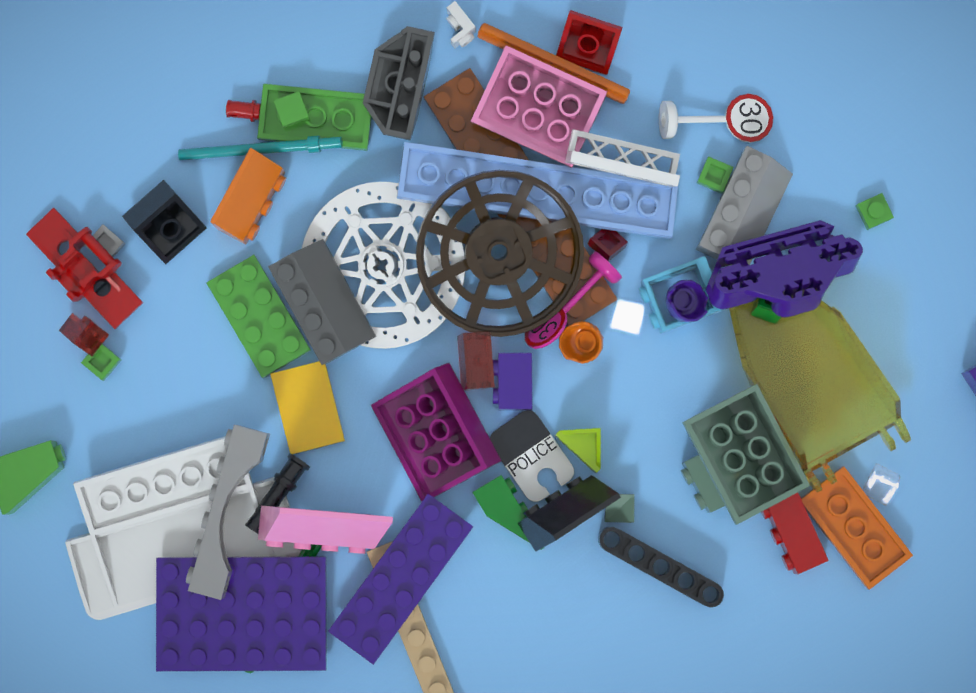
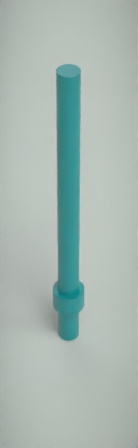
M308 136L304 140L179 149L178 157L179 160L243 156L247 155L250 148L260 154L307 150L309 153L321 152V149L342 148L343 141L342 137L320 138V136Z

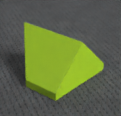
M601 428L559 430L555 437L594 473L601 469Z

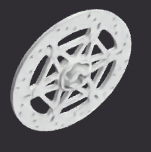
M365 183L338 194L315 216L302 245V248L314 243V239H316V242L324 239L326 243L333 228L340 220L344 219L349 228L333 258L339 269L341 264L358 261V272L342 269L340 271L343 276L361 278L355 298L364 315L366 316L367 313L402 312L406 317V323L399 326L387 328L372 327L376 337L369 340L368 344L364 343L361 345L364 347L387 349L405 346L428 336L446 320L432 303L425 311H421L418 307L417 301L423 291L421 281L413 295L406 282V276L418 274L417 268L407 269V259L416 260V254L404 252L408 235L411 233L417 242L418 232L413 224L418 216L424 219L433 204L397 199L399 183ZM374 203H392L402 207L398 217L363 219L359 213L360 207ZM414 203V204H415V207H414L413 211L411 212V211H410V208H411L412 204ZM441 206L432 221L447 225L451 217ZM346 207L350 209L351 214H348L345 209ZM392 223L393 226L382 240L369 227L370 224ZM402 226L404 230L400 243L397 246L391 243L390 239L399 227ZM360 228L373 240V243L367 247L364 246L360 236ZM437 235L441 244L442 236ZM354 236L360 254L342 258L350 238ZM452 239L449 242L448 252L449 261H451L450 266L465 259L463 243L455 242ZM424 245L425 270L427 276L430 277L433 271H441L443 268L440 255H432L427 246ZM379 246H385L387 250L396 252L400 261H397V258L392 253L382 252ZM379 259L388 261V264L385 266L387 271L377 269L380 265ZM400 268L399 275L397 276L396 272ZM366 270H368L369 274L376 279H383L386 282V284H379V281L375 280L374 278L370 279L366 273ZM465 272L455 276L457 280L461 281L460 284L462 286L464 284ZM448 280L441 283L437 296L449 309L453 310L460 295L452 288ZM398 284H401L407 299L405 303L392 291V288ZM369 285L375 289V292L365 304H362L365 288ZM385 291L396 303V306L373 307V303ZM415 316L419 319L420 324H417L415 321Z

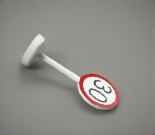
M753 94L739 95L732 100L726 109L725 116H678L676 105L672 101H662L659 109V131L662 139H672L677 132L678 123L726 122L728 130L735 138L743 142L752 143L760 141L767 136L773 126L771 107L764 99Z

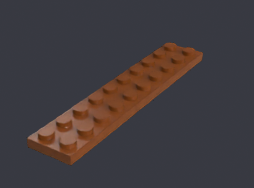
M471 68L424 96V100L456 150L529 160L518 143L471 122L485 91ZM497 213L498 217H506L505 214ZM518 217L516 221L526 232L541 226L537 219ZM568 228L554 233L557 245L554 267L570 273L573 264L574 245L571 229ZM543 237L531 242L532 258L546 263L548 245L547 238ZM585 247L582 272L570 299L597 272L589 262L590 255ZM533 270L537 278H539L541 273ZM603 276L566 313L568 326L578 321L587 320L618 300ZM550 277L543 288L553 302L565 284Z

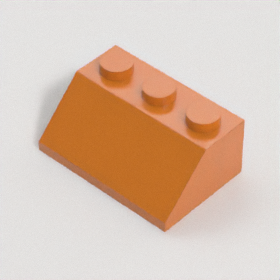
M250 148L210 221L217 230L245 245L249 239L253 241L260 229V226L257 225L262 215L266 217L272 208V196L275 191L280 192L285 184L284 169Z

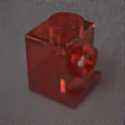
M73 313L59 329L66 338L90 356L95 354L109 336L106 331L84 315L81 319Z

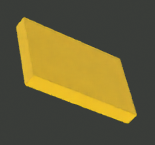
M320 361L270 374L291 454L345 441L326 364L321 365Z

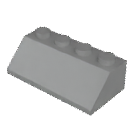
M746 146L696 250L718 259L722 247L764 236L793 174L772 157ZM753 259L747 260L749 265Z

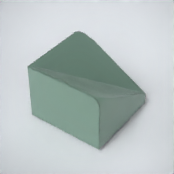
M619 494L621 498L605 508V522L634 523V494Z

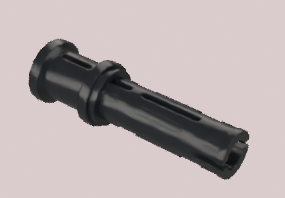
M291 453L287 456L289 460L280 473L274 475L275 478L273 480L275 482L245 524L246 527L259 534L261 506L279 507L288 492H292L297 488L296 483L305 470L308 471L310 468L309 465Z

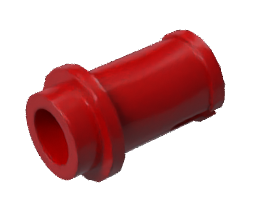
M228 100L226 117L245 118L255 122L260 117L261 103H257L256 100H252V103Z

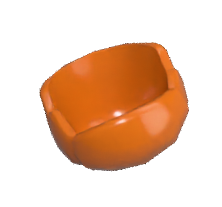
M578 321L565 327L559 336V348L567 360L581 364L589 363L595 360L603 350L604 337L597 326L589 322Z

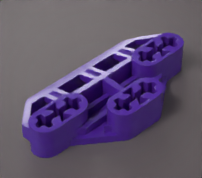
M821 220L725 246L721 249L706 287V292L711 304L718 309H728L746 304L759 297L770 300L772 311L780 317L798 315L814 310L820 305L826 290L834 278L850 274L855 270L863 253V247L859 241L851 237L845 238L843 234L831 235L834 226ZM823 239V245L817 246L815 241ZM789 249L788 255L783 256L781 251ZM754 259V264L749 265L747 260Z

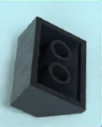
M592 475L584 480L579 476L566 484L569 490L563 494L557 490L546 497L547 504L540 508L536 504L523 512L526 518L518 522V525L536 552L558 540L620 499L619 493Z

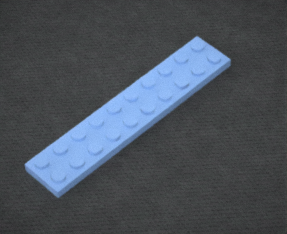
M404 142L397 199L433 204L450 186L467 176L483 171L513 170L532 175L546 182L559 192L571 206L580 226L668 239L673 237L678 186L669 187L603 171L571 168L563 165ZM502 177L483 179L476 182L481 196L495 193L516 195L522 183L518 179ZM533 185L526 200L538 207L549 221L553 222L565 218L566 216L554 199L542 189ZM463 187L450 196L442 205L461 208L471 200L466 188ZM491 202L486 203L485 206L488 212L507 215L512 203ZM522 208L518 216L537 219L525 208Z

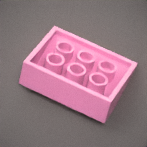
M505 46L471 122L572 168L573 164L565 163L571 132L573 129L587 133L590 132L606 98L607 91L511 47ZM577 137L576 152H580L586 140L585 138Z
M261 506L258 540L266 541V546L283 548V542L294 543L295 549L311 550V544L322 545V551L338 552V546L349 547V553L365 554L366 548H376L391 526L393 517Z

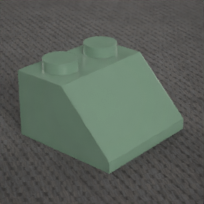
M699 454L683 462L684 469L681 470V473L688 485L693 484L697 491L694 498L701 510L706 509L707 513H711L724 507L725 504Z

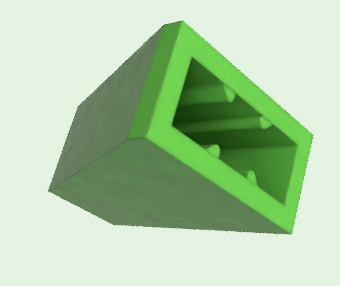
M50 440L0 456V509L2 515L15 513L64 469L63 461L66 460V456L61 444L57 445L56 441Z

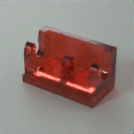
M490 331L458 335L460 379L464 391L494 388Z

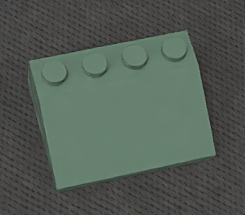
M757 384L682 422L735 525L810 486Z

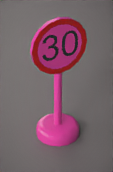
M594 251L589 257V262L597 272L556 315L535 329L525 332V342L527 345L538 349L554 342L565 329L567 324L566 313L602 276L615 284L622 278L621 274L603 256Z

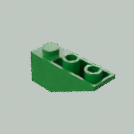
M502 475L473 491L475 498L488 518L529 542L518 525V522L526 518L523 512L528 510L524 502L518 504L513 495L518 491L509 477L504 480Z

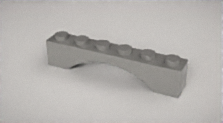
M234 425L233 430L228 429L224 445L228 446L225 457H220L216 473H220L218 484L212 485L209 494V500L213 501L210 512L206 511L202 519L201 528H204L205 531L202 540L198 539L194 548L193 555L197 556L195 567L190 566L186 577V583L190 584L188 591L219 600L225 598L232 574V568L227 559L223 542L225 511L231 495L239 482L252 468L263 461L270 437L269 433L240 425Z

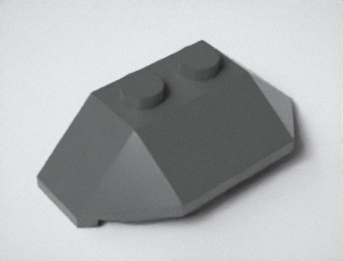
M407 26L400 33L375 49L363 105L383 135L411 141L430 66L435 32Z

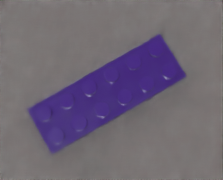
M427 494L328 632L374 665L472 530L473 526L430 494Z

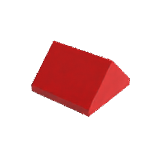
M570 10L556 56L578 66L607 75L623 27Z

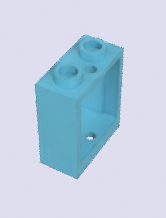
M705 256L641 281L642 287L638 288L644 304L649 303L652 313L648 314L654 330L659 329L660 334L691 322H680L676 319L666 323L652 285L695 270L700 285L707 294L706 287L712 272ZM708 297L707 303L709 307L706 308L708 312L704 317L720 312L723 309L714 307Z

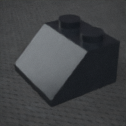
M162 180L122 216L133 231L165 265L207 229L165 180Z

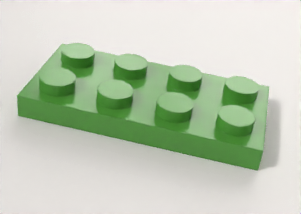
M263 84L257 139L279 142L304 140L308 136H320V138L342 137V148L368 151L371 115L363 105L365 94ZM300 91L310 119L283 128L273 100Z
M255 255L206 282L262 378L267 377L311 351Z

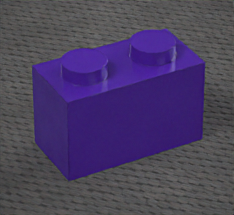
M498 353V360H493V376H498V387L493 388V404H498V410H532V353Z

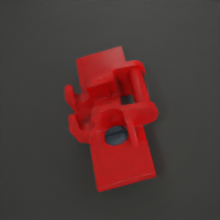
M52 208L26 233L32 242L56 266L54 269H48L46 274L52 280H58L68 291L66 295L72 302H77L85 297L114 329L118 328L144 302L117 275L115 271L121 266L122 262L118 258L114 259L92 236V230L89 227H85L77 232L55 208ZM68 241L69 249L61 255L59 251L60 245ZM85 244L106 266L100 272L80 252V249Z

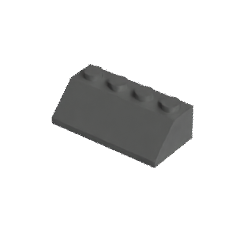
M324 239L293 252L268 266L321 365L330 363L376 337Z

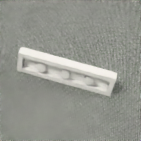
M574 129L571 132L565 163L669 187H677L680 175H676L680 158L678 153ZM577 137L588 139L593 150L587 154L576 152ZM594 141L602 142V144L597 147ZM608 144L614 145L620 156L614 160L604 158L600 149ZM621 147L628 148L629 150L624 153ZM635 150L641 151L647 162L641 166L633 165L628 160L627 155ZM648 153L654 154V155H656V156H654L653 158H650L649 155H648ZM661 156L671 158L669 173L657 170L653 162Z

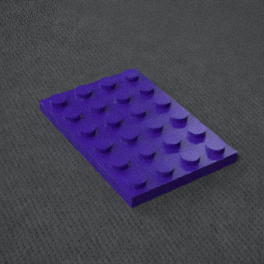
M326 556L227 557L232 568V574L225 598L222 600L188 591L190 584L186 583V577L190 566L195 567L197 557L156 558V672L327 670Z

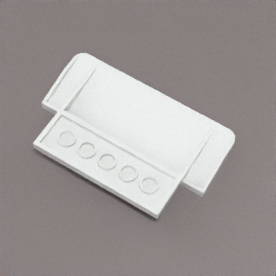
M226 436L73 483L89 533L68 539L65 544L85 611L91 618L102 620L155 604L156 558L197 557L193 555L197 540H202L205 529L201 528L202 519L206 511L210 512L213 501L209 500V494L212 485L218 484L220 473H216L220 457H225L228 446L224 445ZM248 472L232 493L225 511L223 523V542L227 557L299 556L301 549H295L294 543L283 542V548L266 546V541L258 540V534L245 526L275 482L273 480L275 477L252 483L250 473ZM287 495L279 507L290 508Z

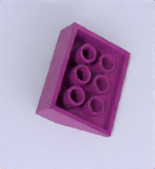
M450 363L433 368L371 405L421 501L424 500L427 494L436 497L501 462L496 449Z

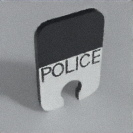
M525 410L491 434L490 440L502 463L529 500L538 502L550 495L547 489L541 486L537 480L540 470L544 468L552 469L556 474V480L561 486L573 478L574 468L535 412Z

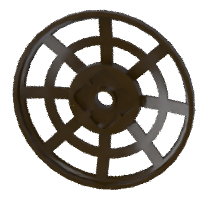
M513 170L483 171L467 176L450 186L429 208L421 224L416 245L417 272L430 302L441 315L454 325L468 332L483 336L504 337L518 335L533 330L550 320L562 309L573 294L582 272L584 259L583 235L571 206L559 192L546 182L532 175ZM497 177L514 178L522 181L516 195L495 193L481 196L476 182ZM533 185L552 197L566 217L550 223L538 207L526 200ZM465 187L471 201L462 206L449 220L447 225L432 221L442 204L456 191ZM491 202L512 203L505 218H490L485 204ZM522 208L532 213L541 226L526 232L516 223ZM474 209L480 223L470 233L456 229L455 227L459 221ZM568 228L571 229L574 245L573 264L570 273L554 267L557 254L554 233ZM427 231L442 236L440 258L443 270L430 277L427 276L424 262V245ZM543 237L547 238L548 245L546 263L532 258L531 242ZM450 239L465 244V259L451 266L448 254ZM497 244H502L506 247V253L501 258L491 256V250ZM528 268L541 273L537 281L522 293L517 279ZM470 269L479 279L475 294L465 289L455 276ZM550 277L564 283L562 291L555 300L542 312L532 316L526 301L535 296ZM448 280L452 288L461 297L471 302L466 319L449 309L436 295L433 288ZM490 284L507 285L512 296L511 298L501 300L485 298ZM516 306L522 322L503 326L477 323L482 307L504 309Z

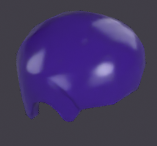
M679 280L668 289L665 300L666 308L670 315L678 321L695 322L704 317L708 312L706 310L708 296L703 291L701 285L695 281Z

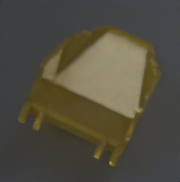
M755 300L729 308L742 368L750 387L756 384L759 386L814 491L819 492L822 490L819 479L813 473L814 470L821 467L827 480L834 484L837 482V479L828 462L880 434L890 451L895 450V441L890 437L887 429L894 426L905 443L911 441L910 434L901 418L899 396L841 312L835 307L831 308L821 300L820 305L816 309L791 317H781L775 324L751 315Z

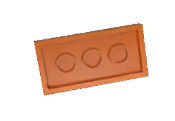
M844 466L801 498L806 511L867 590H870L913 556Z

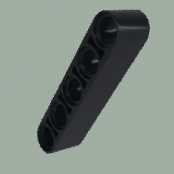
M606 527L599 533L598 543L604 551L707 607H716L723 601L724 591L719 584L615 527ZM610 531L615 532L619 537L618 544L613 548L607 547L604 543V536ZM634 545H639L643 550V556L638 561H632L628 556L629 549ZM658 559H664L668 565L667 571L662 575H657L653 570V564ZM687 572L692 577V584L688 588H681L678 584V578L682 573ZM708 586H713L717 591V596L712 602H706L703 598V591Z

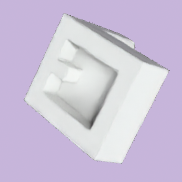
M454 1L446 7L447 14L449 15L446 20L455 31L461 30L450 39L451 45L455 49L459 45L465 47L475 38L473 34L476 33V27L457 2Z

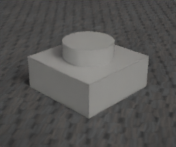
M102 225L93 235L112 257L125 245L105 225Z

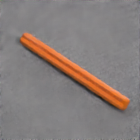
M483 23L478 31L477 37L501 49H504L505 46L511 47L607 91L606 97L621 104L627 101L630 90L624 86L486 23Z

